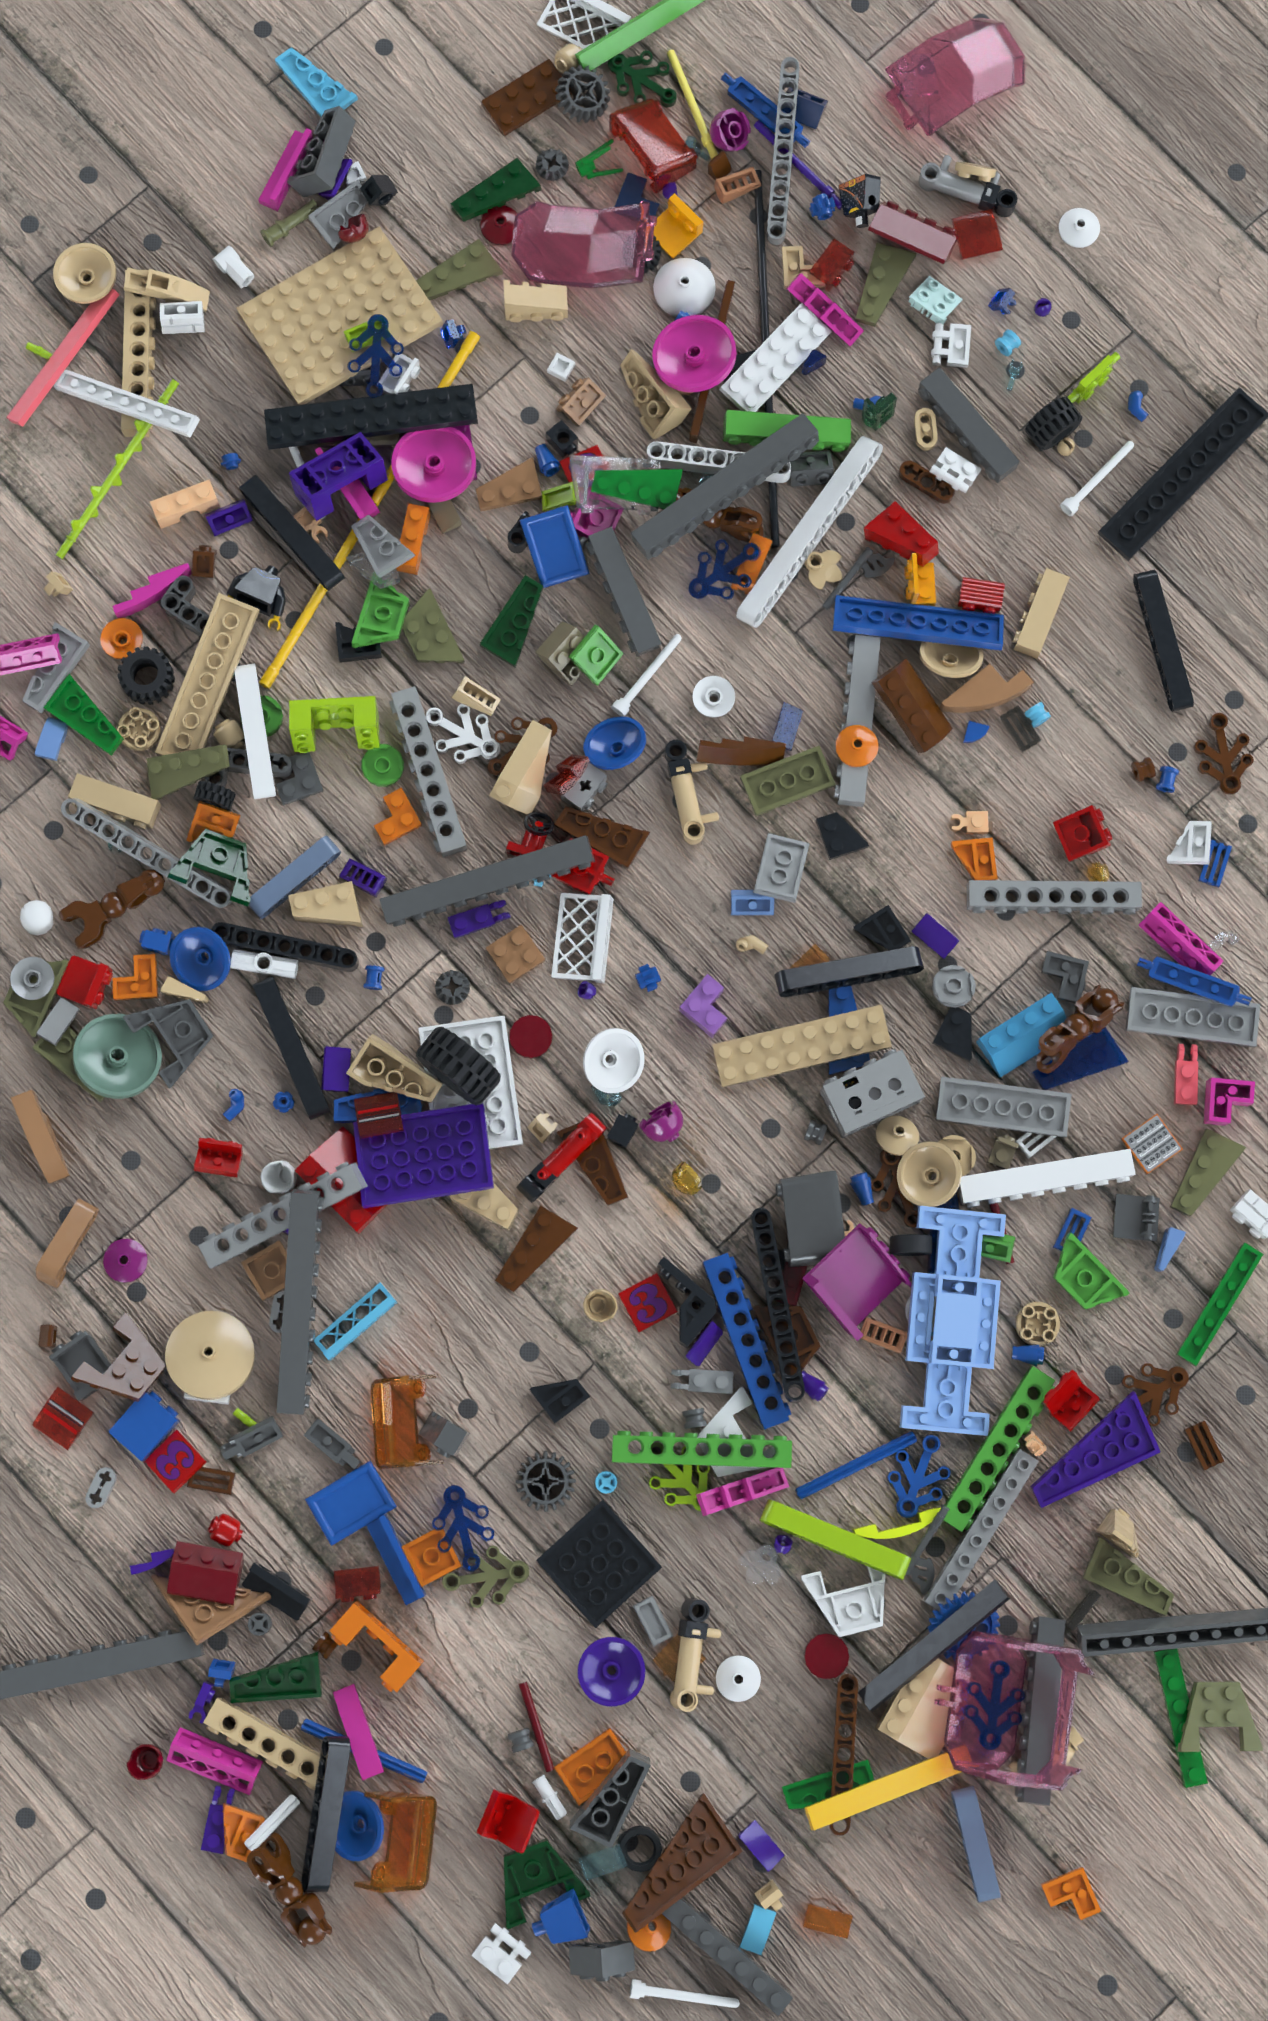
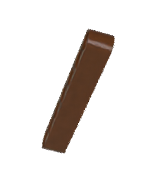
M851 1674L842 1675L837 1683L831 1797L848 1791L853 1787L858 1681ZM844 1679L852 1680L854 1683L853 1690L845 1691L841 1686V1682ZM849 1702L853 1707L850 1714H843L840 1710L841 1703ZM842 1725H848L851 1729V1735L847 1738L839 1734V1727ZM846 1748L850 1752V1758L847 1761H841L838 1758L837 1752L839 1749ZM843 1771L848 1774L849 1780L846 1784L841 1785L837 1782L836 1774ZM851 1816L843 1819L846 1823V1829L843 1832H837L833 1827V1823L829 1824L831 1832L837 1836L845 1835L850 1829Z

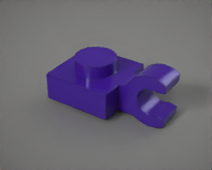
M209 1681L203 1682L194 1708L189 1713V1719L193 1718L195 1712H199L202 1716L199 1723L202 1724L207 1716L205 1706L207 1703L211 1704L216 1693L213 1690L214 1683Z

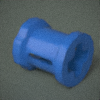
M1161 766L1160 780L1155 788L1162 792L1173 793L1175 791V787H1173L1175 777L1179 775V770L1169 766Z
M372 965L365 966L367 975L366 983L363 984V987L370 990H382L381 977L385 968Z

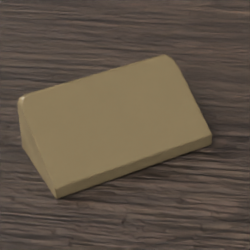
M451 499L436 503L427 502L442 534L462 525Z

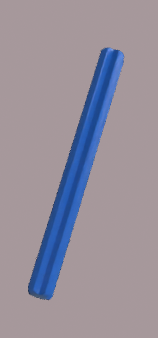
M912 1431L796 1488V1494L799 1499H804L916 1443L917 1438Z
M305 1719L301 1726V1731L321 1740L325 1736H345L309 1719ZM377 1750L383 1767L419 1783L425 1781L427 1776L425 1770Z

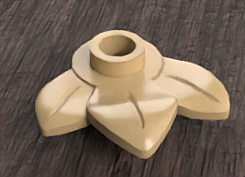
M827 550L823 553L812 552L805 561V567L809 571L808 578L810 583L815 588L822 590L825 582L835 583L841 581L842 573L836 564L842 556L833 550ZM816 560L819 562V565L814 566L811 562Z

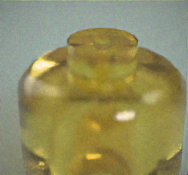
M1094 862L1092 867L1087 869L1089 881H1107L1110 877L1106 864Z

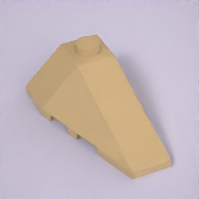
M631 349L620 366L628 388H631L635 397L633 402L635 407H638L642 416L640 420L643 427L652 439H657L679 426L692 408L677 390L666 385L659 378L656 370L635 350Z
M532 720L489 795L490 797L528 815L533 812L541 797L546 758L552 733L551 729Z

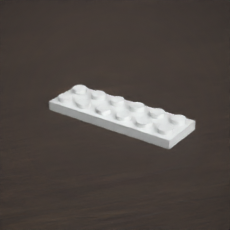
M801 303L719 390L741 411L756 412L832 331Z

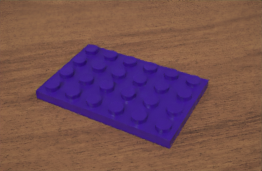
M484 1103L477 1106L469 1104L404 1114L364 1123L353 1122L358 1168L368 1186L360 1190L363 1208L494 1189Z

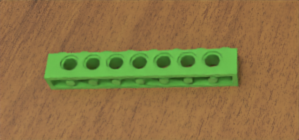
M1034 1366L1028 1368L989 1431L988 1436L984 1439L944 1504L950 1509L943 1520L945 1523L959 1532L970 1528L974 1521L971 1517L975 1510H981L986 1501L983 1497L987 1491L991 1492L997 1484L995 1478L998 1473H1003L1009 1464L1006 1461L1011 1453L1013 1455L1016 1453L1021 1444L1018 1442L1022 1434L1026 1436L1031 1429V1419L1033 1416L1037 1417L1042 1411L1044 1405L1041 1403L1046 1393L1050 1389L1055 1388L1053 1386L1055 1382L1053 1378ZM1030 1387H1034L1038 1391V1396L1035 1400L1028 1397V1389ZM1019 1406H1023L1027 1412L1023 1419L1016 1415V1409ZM1007 1425H1012L1015 1429V1434L1012 1437H1007L1004 1433ZM997 1443L1003 1447L1001 1456H996L993 1453V1446ZM985 1462L989 1463L992 1467L989 1475H984L981 1471V1466ZM973 1481L978 1482L980 1485V1491L977 1494H972L969 1490V1486ZM962 1500L968 1503V1510L965 1513L959 1512L957 1508L958 1503Z
M617 1431V1435H613L612 1462L791 1468L792 1441H787V1436H774L773 1440H765V1435H751V1439H742V1435L729 1434V1439H721L720 1434H707V1438H698V1433H684V1437H675L673 1432H662V1437L653 1436V1432L640 1431V1436H631V1431ZM635 1440L641 1444V1451L639 1453L633 1454L629 1451L628 1445L631 1441ZM655 1441L661 1442L664 1447L663 1452L659 1455L651 1451V1444ZM682 1442L685 1445L686 1451L683 1455H676L674 1453L673 1446L675 1443ZM698 1443H705L707 1445L708 1452L706 1455L699 1456L696 1453L695 1448ZM722 1443L730 1447V1453L726 1457L718 1453V1447ZM748 1444L752 1447L753 1452L750 1457H743L741 1455L740 1448L742 1445ZM766 1445H771L775 1449V1454L771 1458H766L763 1455V1448Z

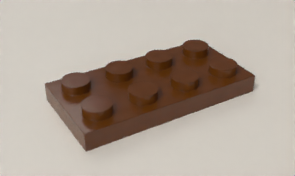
M548 59L483 99L481 105L505 137L561 101L555 99L558 94L555 89L559 85L558 80L562 75L551 60Z

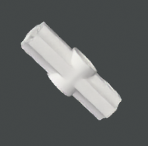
M234 949L230 968L256 972L261 975H274L295 979L298 971V960L271 956L267 953L259 954ZM262 960H269L270 965L266 969L259 968Z

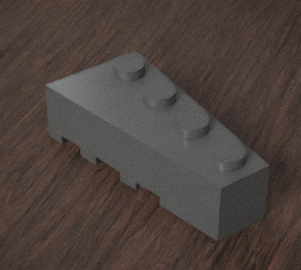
M340 106L324 111L313 132L316 135L315 138L307 143L305 147L307 153L302 161L298 160L295 166L297 169L295 176H290L287 181L303 197L331 190L336 183L335 180L341 168V163L347 151V145L353 134L356 122Z
M629 1748L570 1820V1829L612 1848L651 1766L650 1758Z

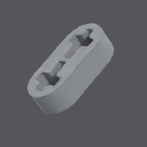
M280 1291L274 1296L269 1325L277 1333H282V1326L280 1329H277L274 1321L279 1319L280 1313L283 1314V1311H280L281 1304L278 1303V1298L281 1299L283 1297L284 1291Z
M109 1467L98 1470L85 1497L88 1506L91 1508H101L105 1505L117 1481L115 1470ZM110 1472L109 1477L112 1478L111 1481H106L102 1487L103 1478L101 1474ZM99 1489H101L99 1497L102 1498V1501L94 1504V1499L91 1498V1495L97 1494Z

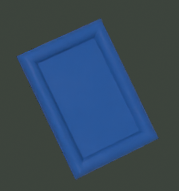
M568 505L520 520L540 584L543 585V588L590 574Z
M371 1460L305 1499L331 1546L397 1507Z

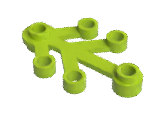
M654 1442L651 1444V1451L654 1447H659L661 1453L663 1452L664 1447L662 1443ZM685 1446L681 1449L682 1455L684 1454ZM663 1464L676 1479H661L658 1476L650 1478L649 1486L654 1490L659 1488H685L691 1494L676 1496L675 1493H667L664 1501L668 1506L692 1504L696 1510L701 1511L696 1494L708 1491L707 1475L710 1471V1466L706 1465L707 1471L702 1473L699 1470L700 1465H697L696 1470L699 1473L698 1488L692 1483V1465H683L682 1472L675 1464ZM655 1478L660 1481L658 1487H653L651 1484ZM669 1495L675 1497V1502L672 1504L667 1502Z

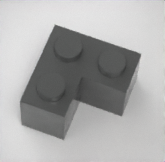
M615 1940L602 1944L583 1942L570 1945V1975H579L580 1979L583 1980L596 1977V1981H609L610 1976L625 1977L626 1972L635 1970L634 1944L631 1941Z

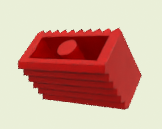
M963 577L960 585L958 607H962L966 611L983 610V613H999L1002 608L1005 583Z

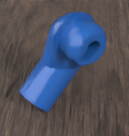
M1137 390L1131 392L1128 397V410L1138 420L1143 422L1149 414L1141 408L1143 394Z
M235 1088L229 1092L231 1107L223 1113L229 1122L244 1109V1095L242 1091Z

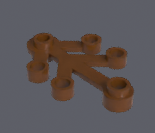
M1216 713L1210 718L1209 725L1215 731L1219 753L1209 747L1204 740H1198L1195 743L1194 751L1198 754L1204 753L1221 765L1223 773L1213 768L1212 764L1207 760L1202 761L1198 765V771L1201 774H1208L1219 781L1222 792L1233 795L1240 790V777L1246 768L1253 764L1254 759L1252 755L1244 754L1240 758V764L1234 772L1232 771L1231 763L1241 749L1249 743L1250 739L1245 733L1239 734L1235 739L1234 746L1228 752L1224 732L1228 719L1223 713ZM1214 721H1220L1221 726H1216ZM1243 737L1246 743H1240L1239 738ZM1202 744L1204 750L1198 749L1197 745ZM1243 758H1248L1250 763L1245 764ZM1202 764H1206L1208 770H1203ZM1227 781H1230V782L1233 783V787H1232V788H1229V787L1227 786V784H1226Z
M516 717L511 720V727L514 730L527 729L531 721H524L522 718ZM545 717L538 721L543 726L549 724L552 730L551 738L555 736L557 724L552 718ZM515 720H519L521 722V726L519 728H516L514 726ZM499 730L494 734V740L497 743L510 742L519 744L523 737L522 735L508 734L503 730ZM498 733L504 734V739L502 741H499L497 739ZM516 747L500 759L494 758L490 760L487 764L488 772L494 776L500 775ZM549 754L547 756L546 764L550 761ZM494 763L500 764L499 771L493 769Z
M882 1150L880 1153L882 1166L876 1178L871 1181L872 1190L879 1192L883 1189V1181L889 1170L893 1179L884 1198L878 1202V1210L883 1213L888 1212L891 1209V1201L896 1191H898L906 1213L904 1215V1223L909 1228H916L918 1211L913 1209L912 1203L902 1194L897 1182V1169L902 1157L894 1155V1161H888L886 1156L889 1153ZM875 1181L880 1182L881 1188L875 1189L873 1183ZM881 1202H886L888 1209H882L880 1206ZM911 1215L916 1218V1222L913 1224L908 1221Z
M1150 1363L1143 1364L1140 1368L1143 1376L1150 1377L1153 1375L1166 1379L1159 1384L1138 1380L1132 1375H1126L1122 1378V1385L1125 1388L1146 1390L1145 1393L1138 1397L1141 1406L1152 1399L1149 1414L1146 1416L1150 1426L1159 1425L1160 1417L1158 1414L1162 1395L1169 1388V1400L1165 1404L1164 1410L1169 1415H1174L1179 1411L1177 1404L1180 1388L1187 1385L1189 1380L1187 1371L1182 1367H1172L1167 1371L1155 1368ZM1145 1366L1151 1368L1150 1374L1144 1372ZM1176 1373L1181 1375V1381L1179 1382L1174 1379ZM1128 1377L1131 1378L1133 1381L1131 1386H1128L1125 1383V1380ZM1169 1404L1175 1406L1174 1412L1168 1410ZM1152 1415L1157 1419L1155 1424H1151L1149 1421Z

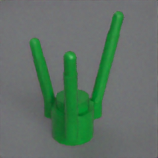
M610 139L586 157L575 162L581 178L586 176L589 180L598 176L623 172L622 168L593 172L596 169L593 160L611 149L609 145L614 142V139Z

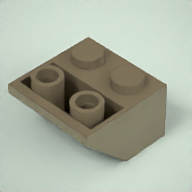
M562 621L535 653L548 668L571 686L583 673L572 662L569 655L583 640L584 636L575 626Z

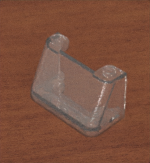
M570 455V469L577 508H581V513H594V509L637 510L638 515H650V511H658V508L592 493L591 488L595 470H658L661 467V460Z

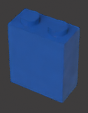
M147 1391L139 1402L135 1401L108 1431L140 1461H145L180 1422V1419L176 1417L179 1413L170 1405L165 1407L160 1403L162 1398L154 1391L150 1393Z

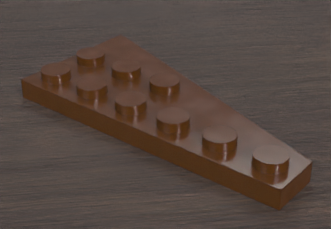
M704 1793L700 1795L622 1912L635 1933L743 1852Z

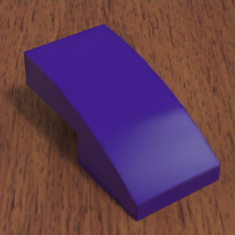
M175 1549L151 1553L152 1562L130 1566L131 1575L160 1566L173 1557Z

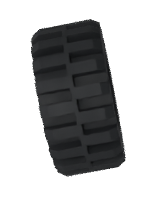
M444 1027L435 1028L416 1052L417 1059L430 1073L457 1095L473 1105L482 1104L500 1082V1073L482 1054Z

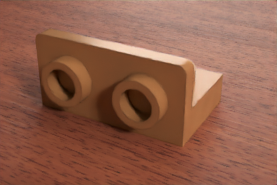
M589 377L579 378L572 385L573 390L569 394H564L559 399V405L556 408L558 412H563L576 426H580L606 396Z

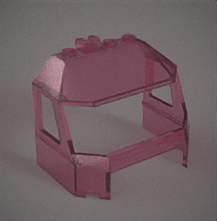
M972 1631L956 1651L952 1686L937 1684L936 1690L945 1693L951 1692L950 1701L938 1698L934 1702L935 1705L949 1707L944 1744L953 1768L1005 1785L1062 1791L1068 1785V1780L1073 1775L1077 1776L1083 1770L1066 1765L1078 1672L1095 1675L1092 1669L1086 1665L1085 1657L1081 1650L1008 1635ZM1020 1649L1054 1654L1062 1668L1051 1759L1036 1775L998 1770L1015 1753L1027 1664Z

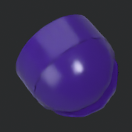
M675 182L664 185L662 190L664 198L669 199L674 193L678 196Z
M1041 298L1036 302L1034 311L1038 316L1045 317L1050 313L1052 308L1050 300Z
M583 981L578 988L579 997L592 999L596 995V987L592 983Z
M787 1535L776 1536L774 1550L777 1553L787 1554L791 1550L792 1539Z

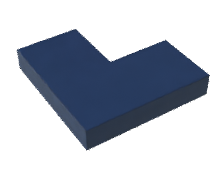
M628 172L614 206V212L651 224L655 220L660 204L642 198L647 179Z

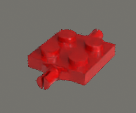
M592 849L595 862L591 863V867L579 870L576 867L570 869L571 873L563 876H558V873L551 875L552 878L587 895H591L594 887L600 881L612 887L615 878L604 874V868L609 860V856Z

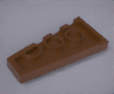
M566 806L554 824L555 827L574 838L588 836L592 849L609 856V859L626 869H629L650 835L649 831H642L633 828V826L619 824L612 820L599 818L590 813Z
M579 1123L556 1133L564 1141L576 1129ZM603 1133L576 1160L609 1206L627 1199L629 1196Z
M540 1206L495 1281L515 1292L578 1227Z

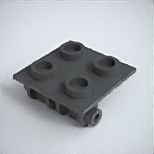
M1116 1194L1113 1237L1157 1242L1160 1198L1149 1195L1145 1197Z

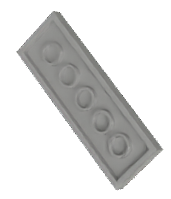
M1131 987L1126 1031L1255 1048L1257 1046L1261 1004L1250 1003L1248 1006L1236 1001L1232 1007L1202 996Z
M941 1077L936 1121L1066 1138L1072 1094Z

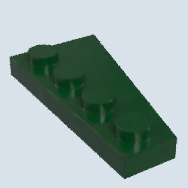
M516 158L450 204L454 212L464 222L487 213L490 208L495 206L499 208L506 205V202L510 200L526 197L525 194L532 191L535 193L539 192L542 188L520 160Z
M525 575L480 642V647L516 668L543 591V585Z
M319 1651L231 1678L229 1681L231 1703L322 1697Z

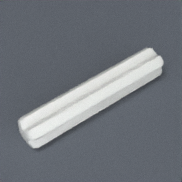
M291 1794L245 1841L244 1844L250 1851L258 1848L300 1805L297 1797Z

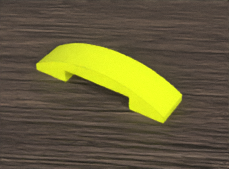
M937 1507L918 1512L919 1522L878 1532L876 1524L852 1530L856 1535L873 1539L902 1537L930 1524L941 1508Z

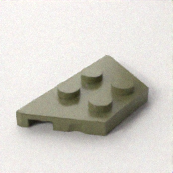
M428 589L405 616L402 626L411 649L418 662L464 663V658L431 589Z
M68 960L46 961L54 972V984L46 996L37 1000H27L17 995L12 986H10L5 997L4 1005L13 1013L30 1035L36 1039L38 1037L37 1031L45 1021L56 996L58 986L69 964ZM33 976L30 982L36 983L38 978Z

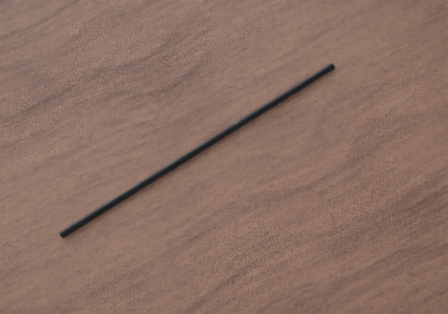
M755 170L761 183V187L754 189L761 340L763 343L770 336L762 171ZM773 396L765 402V413H773ZM768 482L771 540L773 541L771 547L778 548L780 547L777 483Z

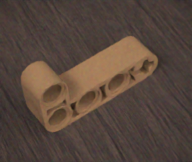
M81 1199L75 1202L37 1264L36 1278L56 1289L61 1285L66 1275V1266L95 1221L99 1208Z

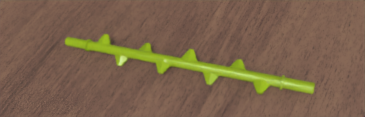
M172 379L163 394L159 396L157 402L165 405L166 403L168 404V400L179 383ZM142 420L134 421L137 433L125 451L114 456L116 464L101 486H91L90 490L93 499L81 517L70 522L72 530L69 535H66L67 538L55 554L63 560L73 543H76L75 540L89 519L98 517L97 507L111 486L122 485L119 474L132 454L142 451L141 441L152 424Z

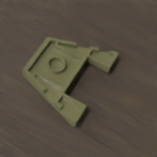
M1194 1682L1187 1707L1188 1715L1186 1723L1182 1727L1181 1732H1183L1181 1743H1178L1177 1752H1200L1199 1727H1239L1240 1751H1263L1240 1682Z

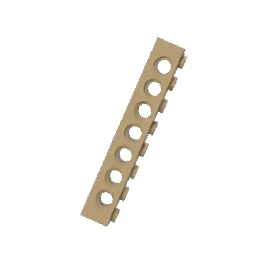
M125 291L122 390L131 393L142 390L143 393L139 396L154 401L153 397H151V390H154V377H151V370L155 369V359L152 357V350H155V337H152V330H156V320L153 317V310H156V298L147 295L137 296L138 293ZM140 311L145 312L142 316H136ZM144 331L143 335L136 336L137 332ZM144 351L141 356H135L136 352ZM137 371H144L142 375L135 376ZM121 413V430L124 437H134L137 433L134 421L139 419ZM153 424L144 437H150V430H153Z

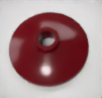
M504 205L498 208V206H495L483 214L480 221V229L484 238L496 245H506L513 242L519 236L521 219L518 213L511 207ZM504 220V223L498 224L497 221Z

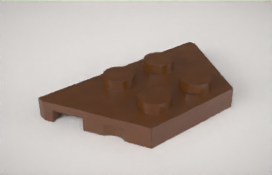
M755 1305L753 1310L777 1357L768 1307ZM773 1306V1308L781 1310L783 1306ZM790 1306L789 1311L802 1372L821 1346L802 1307ZM778 1322L775 1326L780 1332L788 1329V1325L785 1322ZM788 1343L780 1346L781 1352L785 1354L790 1353L793 1349ZM788 1365L784 1368V1371L787 1375L792 1376L797 1372V1369L793 1365Z

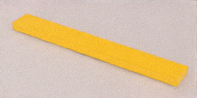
M960 1746L804 1807L811 1830H817L971 1769L972 1765L966 1747Z

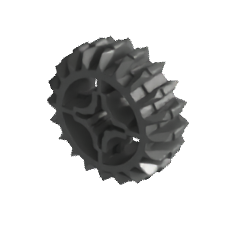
M579 65L576 69L571 67L568 72L565 71L562 77L559 78V85L555 89L558 94L555 99L561 100L558 107L565 108L563 114L568 112L570 114L569 120L575 116L577 123L582 118L585 123H588L590 119L595 121L597 116L601 117L608 108L607 103H609L610 97L607 95L610 93V89L605 88L608 81L602 82L603 74L597 76L596 69L591 72L589 66H586L583 70L581 65ZM569 88L571 89L570 91L573 94V100L570 97ZM593 89H594L595 92H596L597 101L595 100L596 97H595L594 94H593ZM586 90H588L585 96L582 95L580 98H578L581 92L584 93Z
M547 1451L543 1453L544 1458H540L539 1453L536 1452L535 1457L537 1460L533 1461L528 1456L527 1460L530 1464L527 1466L525 1463H521V1466L526 1469L525 1472L517 1471L518 1475L523 1476L522 1480H516V1484H523V1487L518 1488L517 1492L525 1491L526 1494L521 1497L522 1501L527 1497L531 1499L527 1504L528 1507L535 1502L537 1503L536 1511L540 1509L541 1504L544 1505V1512H548V1505L551 1504L552 1509L555 1511L557 1510L556 1502H559L563 1507L565 1504L561 1499L563 1497L567 1500L571 1499L566 1492L567 1490L574 1492L575 1489L569 1487V1483H576V1479H569L568 1475H572L575 1472L574 1470L567 1472L566 1468L571 1464L567 1462L563 1466L561 1464L564 1460L563 1456L558 1461L555 1460L556 1452L552 1453L551 1458H547ZM542 1463V1474L538 1478H528L530 1470L535 1465ZM549 1463L558 1466L564 1478L551 1476ZM545 1469L547 1470L548 1479L558 1480V1482L549 1484L550 1487L547 1488V1493H545L543 1484L534 1482V1480L543 1478ZM564 1484L562 1492L556 1498L549 1500L550 1488L553 1485ZM528 1485H538L542 1489L543 1500L533 1496L528 1489Z

